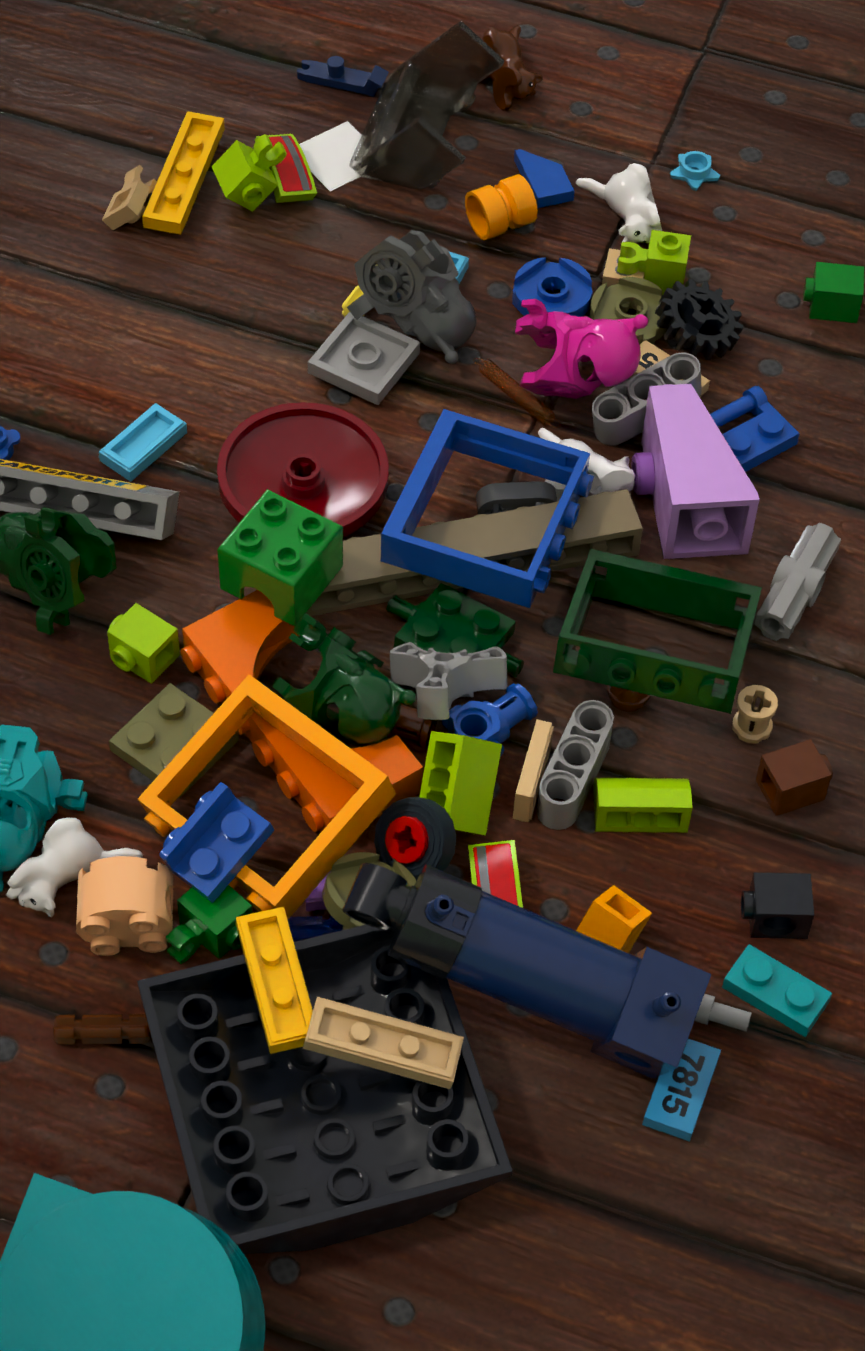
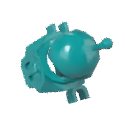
M0 725V892L4 889V882L2 881L4 872L18 868L32 855L36 844L43 839L47 820L57 813V805L70 810L84 811L88 796L87 792L83 791V780H63L53 751L38 752L39 739L30 727Z

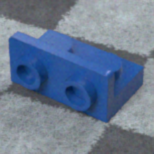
M220 782L213 791L206 792L199 799L194 813L184 825L174 829L167 836L159 856L177 877L213 903L274 832V828L269 821L237 799L227 785Z

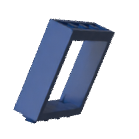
M443 409L381 533V562L530 608L537 592L544 594L551 576V568L548 567L551 560L559 561L566 542V536L563 533L566 527L573 529L580 511V504L577 503L580 496L587 497L594 479L593 475L588 474L590 453ZM454 451L566 485L527 572L412 536Z

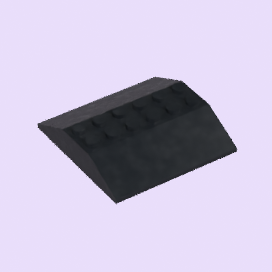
M362 925L294 942L312 1010L314 1009L316 998L321 997L464 1037L451 1089L303 1049V1047L270 1054L244 955L137 981L197 1213L227 1233L243 1254L315 1250L408 1225L512 1176L513 1171L446 977L442 979L388 956V950L395 933L392 927L384 930L369 925Z

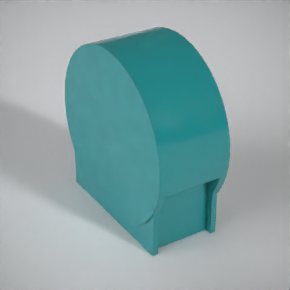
M33 1174L0 1260V1351H263L266 1322L258 1281L241 1249L216 1224L193 1211L147 1193L110 1191L92 1194L45 1176Z

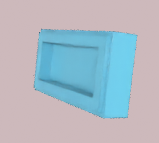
M155 403L99 451L100 462L131 482L187 434V423Z

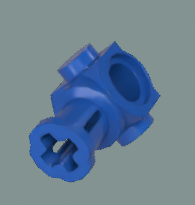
M513 683L507 687L506 694L493 703L488 701H469L463 706H454L449 710L450 718L442 720V725L451 734L477 735L474 738L502 744L509 739L512 727L522 720H532L537 716L538 711L531 694L526 688L520 684ZM502 745V748H501L500 757L502 756V754H503V752H504V746H503V745Z

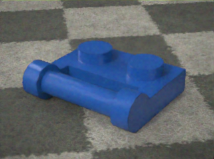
M759 386L751 387L743 392V397L710 414L718 428L749 411L755 416L722 434L745 472L797 445L800 434L768 402L765 392Z

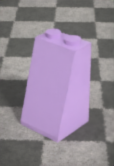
M692 384L649 386L641 443L643 452H651L654 461L655 489L651 495L663 558L675 559L748 554L759 504L758 492Z

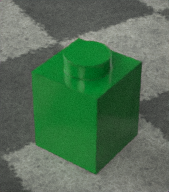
M816 262L813 278L806 277L803 291V301L810 302L809 318L857 323L864 296V266Z

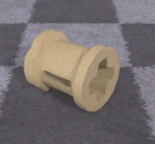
M762 685L747 686L740 691L737 697L738 712H736L732 721V730L740 740L746 743L757 744L769 738L773 729L771 718L775 715L778 708V699L775 693ZM757 697L761 698L759 708L755 707ZM751 721L755 722L753 731H749Z

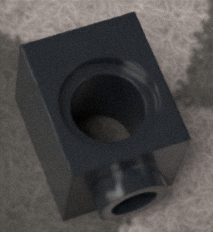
M753 873L749 891H742L741 917L742 919H749L751 938L808 939L814 918L811 874Z

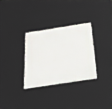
M348 121L299 144L311 173L330 192L390 163Z

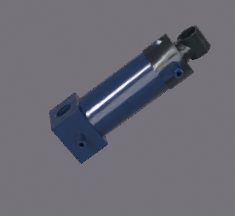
M362 863L342 909L346 915L371 927L384 930L389 929V927L393 928L395 933L388 950V956L442 979H445V977L592 1039L594 1043L590 1052L653 1079L678 1067L711 974L649 947H645L635 955H631L486 893L479 886L429 865L424 866L415 885L409 887L407 886V881L399 874L379 865Z

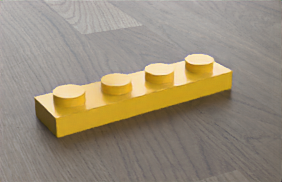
M187 111L143 213V228L182 234L225 130L224 118Z

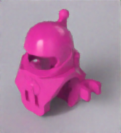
M537 299L522 300L521 306L527 308L529 314L516 321L515 334H527L534 339L537 346L556 350L552 359L540 369L523 374L521 387L539 395L577 399L590 395L602 383L605 387L620 385L637 371L641 351L635 332L637 329H643L647 326L648 318L645 315L639 314L635 318L593 320L587 316L577 317L564 312H547L545 305ZM579 361H592L594 364L593 373L586 381L580 376L578 369Z

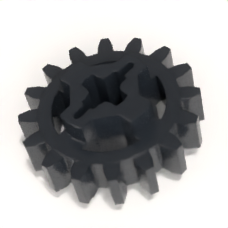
M688 279L685 286L681 282L676 281L672 288H667L655 310V314L660 316L656 323L657 327L667 328V332L664 335L665 340L675 339L678 342L676 350L680 351L685 347L689 349V354L694 356L701 352L706 360H710L714 353L722 358L728 350L731 351L740 338L739 334L743 330L744 325L738 322L742 314L739 311L731 310L735 301L733 299L724 300L721 297L722 289L719 288L715 292L709 290V284L706 281L703 282L701 287H698L693 279Z

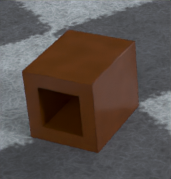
M812 739L761 755L756 782L775 816L825 800L830 780L833 777V771L827 756L820 754Z

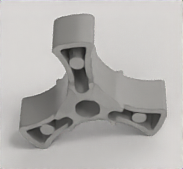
M408 642L390 650L391 680L396 684L416 688L417 716L421 719H449V709L451 708L452 701L459 697H474V692L504 690L508 687L507 655L501 648L496 646L468 654L466 649L456 653H441L433 648H429L426 651L417 647L414 643Z

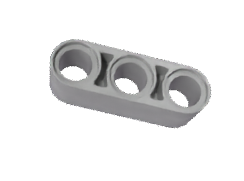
M686 352L673 354L632 376L622 384L614 386L597 396L592 403L596 438L603 444L616 446L642 433L647 400L643 399L648 398L649 386L692 384L700 397L702 386L701 364L694 355Z
M584 701L575 708L541 779L537 816L540 822L550 829H566L577 820L593 785L594 778L597 776L609 750L614 715L609 706L601 701ZM571 763L580 764V766L571 765ZM558 798V799H563V800H565V801L559 802V801H555V800H553V799Z

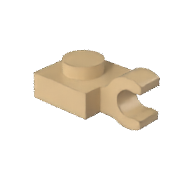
M141 165L126 173L123 188L113 195L102 218V221L112 230L127 222L129 224L135 223L146 209L144 202L147 196L153 192L157 181L152 179L144 184L140 178V173L143 170Z

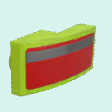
M293 134L268 135L273 147L276 143L280 142L287 153L282 162L270 166L278 183V186L274 189L276 203L313 200L317 194L315 183L306 157Z
M515 840L468 845L472 884L481 887L482 891L523 908Z

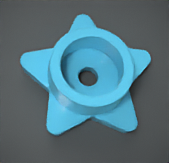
M700 151L679 154V167L670 172L672 179L686 181L694 191L698 190L703 182L718 181L720 178V174L711 168V156Z

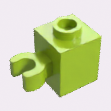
M264 134L255 141L254 149L236 140L211 167L225 197L253 212L278 186L270 166L282 162L287 153L282 143L278 142L273 147L268 135Z
M652 230L648 249H643L633 242H622L617 272L626 275L635 274L638 271L645 272L644 279L659 286L663 290L662 295L667 288H672L676 281L684 285L691 235Z

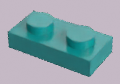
M748 944L730 969L722 985L723 989L805 1038L829 1004L832 992Z

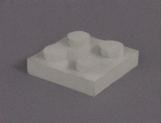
M349 312L308 361V373L379 405L420 354V342L364 316L356 320L351 312Z

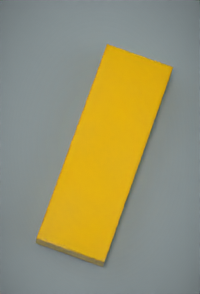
M284 907L236 917V927L270 1054L303 1047L313 1010Z

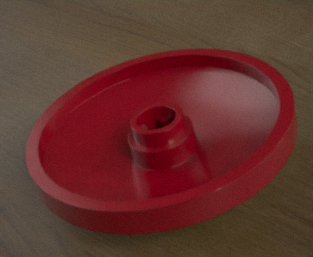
M288 403L270 407L250 416L230 433L218 457V488L225 507L237 522L244 518L268 489L343 526V537L365 525L381 507L388 489L389 463L385 447L378 435L369 425L355 415L325 404Z

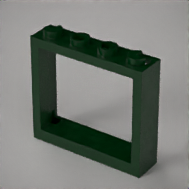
M590 549L559 634L553 673L731 714L762 587ZM594 566L607 568L606 576L596 574ZM593 597L738 629L728 669L580 636ZM737 598L750 600L748 608L735 605ZM576 646L580 647L579 651H575ZM715 678L725 680L724 685L714 683Z

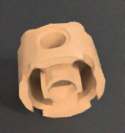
M115 856L91 862L90 872H85L83 868L78 872L77 934L83 940L91 943L92 953L102 956L115 955L119 953L120 947H138L140 950L150 953L164 951L167 948L166 936L173 929L174 873L166 865L159 862L158 871L147 868V859L140 857Z

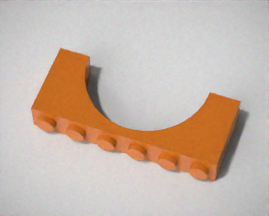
M256 590L244 596L243 599H239L182 628L184 648L180 650V653L189 671L192 673L197 671L203 678L205 689L212 701L216 704L219 702L223 704L248 674L259 681L260 675L272 657L288 643L292 642L289 639L291 633L297 636L298 634L293 631L295 626L274 616V607L271 601L262 592ZM255 712L238 729L239 735L245 733L252 742V748L258 761L264 767L269 765L276 773L277 782L284 795L288 799L294 797L302 807L303 817L312 831L317 832L319 830L322 832L358 791V788ZM398 735L377 744L351 748L385 773L396 792L393 799L377 817L381 816L382 812L393 802L420 794L423 766Z

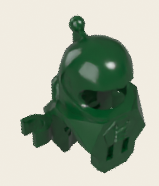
M48 507L41 508V511L35 514L30 512L7 513L0 517V573L9 579L14 589L16 588L28 593L33 605L40 606L36 614L37 631L51 635L54 633L53 622L63 626L69 625L68 609L85 601L79 583L93 575L104 578L112 574L117 568L114 542L107 532L96 529L85 514L58 511Z
M305 613L293 629L300 637L291 633L289 639L307 651L317 648L321 652L322 657L320 669L315 679L303 689L293 687L280 677L275 680L272 687L312 721L333 731L338 730L343 740L348 743L371 744L386 738L395 728L400 717L401 703L407 706L414 704L416 701L415 693L412 690L403 689L374 668L373 664L381 668L384 664L383 661L368 651L361 650L356 653L351 650L356 643L355 640L335 627L327 634L323 624ZM336 704L339 708V713L328 708V705Z

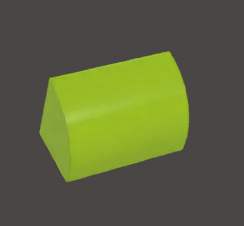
M431 731L419 797L431 799L445 808L453 821L455 830L486 836L502 744L465 735Z
M594 778L593 794L596 832L688 833L693 808L691 787L688 779Z

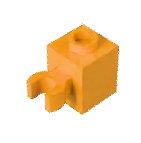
M613 885L592 902L576 931L629 953L652 912Z

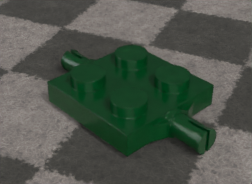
M440 583L427 600L415 606L395 594L389 600L386 608L387 612H391L407 621L395 635L394 648L401 644L412 642L417 647L426 651L429 648H433L441 653H456L466 649L468 654L483 651L494 646L503 649L504 644L515 632V620L443 583ZM506 653L507 673L516 678L523 668L524 661Z

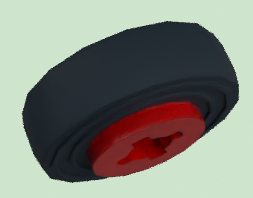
M408 797L393 802L382 812L376 825L374 843L376 853L380 855V862L393 866L395 860L405 866L417 881L425 865L432 866L441 871H444L449 866L455 854L456 833L453 821L445 808L431 799ZM410 838L414 840L416 846L411 845Z

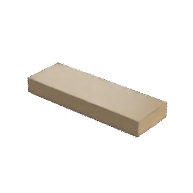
M317 997L303 1049L451 1089L464 1037Z

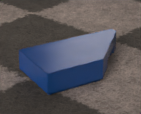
M521 149L515 150L514 161L520 174L527 180L533 190L537 208L574 201V189L561 164Z

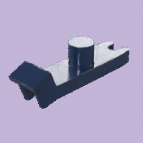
M332 56L327 60V63L302 60V69H297V78L313 84L375 97L389 72L377 65L374 66L372 72L344 67V59L342 57Z

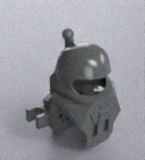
M411 230L400 240L390 235L354 264L358 284L364 294L347 307L348 310L358 320L375 307L378 314L392 317L404 334L415 336L424 346L438 352H443L447 363H457L459 355L454 349L462 346L471 337L477 320L471 302L466 300L459 290V283L455 278L459 273L448 249L439 246L435 239L430 241L420 231Z

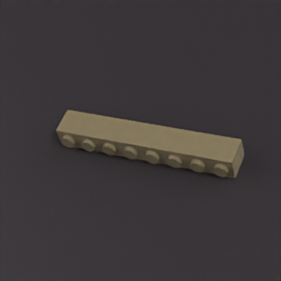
M628 489L614 492L606 491L597 495L579 498L577 503L580 504V511L573 529L566 527L563 533L566 536V542L559 561L551 560L548 568H551V571L583 566L590 549L626 557L639 555L643 527ZM559 501L531 507L523 506L514 510L493 514H479L471 518L449 522H435L431 525L416 527L412 536L527 572ZM381 534L352 537L343 541V567L306 614L314 616L389 602L395 594L402 599L432 594L440 583L453 589L464 587L381 562Z

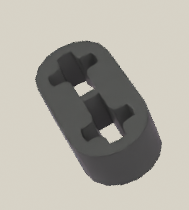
M543 481L493 483L482 487L476 494L478 515L493 514L514 510L518 507H531L557 501L555 487Z

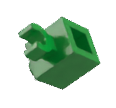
M228 885L213 903L193 888L177 899L180 925L175 927L166 936V941L172 945L167 949V953L178 963L186 962L201 944L218 959L229 950H237L242 947L236 927V917L252 914L253 911L252 905Z

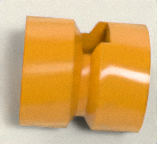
M520 174L502 179L494 187L486 185L467 192L465 196V208L469 223L476 235L482 240H488L504 234L508 227L513 230L531 224L537 219L538 210L533 190L527 180Z

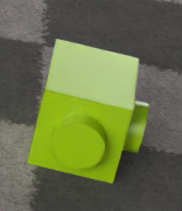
M137 603L124 615H118L112 621L107 631L110 658L114 664L123 671H132L151 684L180 656L178 629Z

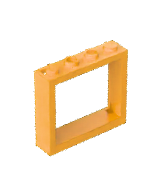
M248 674L140 795L138 801L148 813L144 817V821L150 824L162 837H165L174 829L182 827L187 819L170 806L254 712L358 788V791L274 887L246 865L229 883V886L233 889L238 885L249 894L246 900L258 912L284 907L288 920L330 872L333 864L343 857L393 799L396 792L385 773Z

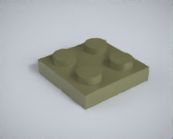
M169 683L109 740L110 751L154 781L214 713ZM238 731L177 799L182 797L239 741Z

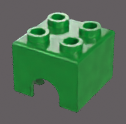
M267 489L217 549L220 589L239 599H243L244 587L255 588L271 601L275 617L296 626L300 618L310 609L343 567V526Z

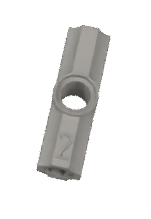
M822 523L814 526L807 525L791 555H785L782 558L774 574L770 592L759 609L754 623L759 627L764 636L775 641L781 638L789 639L795 626L800 621L807 606L811 608L815 603L823 586L826 571L836 555L841 539L834 533L832 527Z

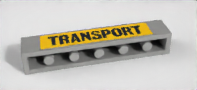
M0 459V511L11 513L30 512L35 514L41 511V508L48 507L58 511L85 514L98 529L163 540L174 534L180 491Z

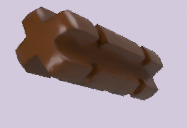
M122 1014L82 1015V1019H75V1015H58L55 1017L53 1036L57 1044H76V1039H82V1044H122L123 1039H129V1044H143L149 1042L151 1037L145 1014H129V1019H122Z

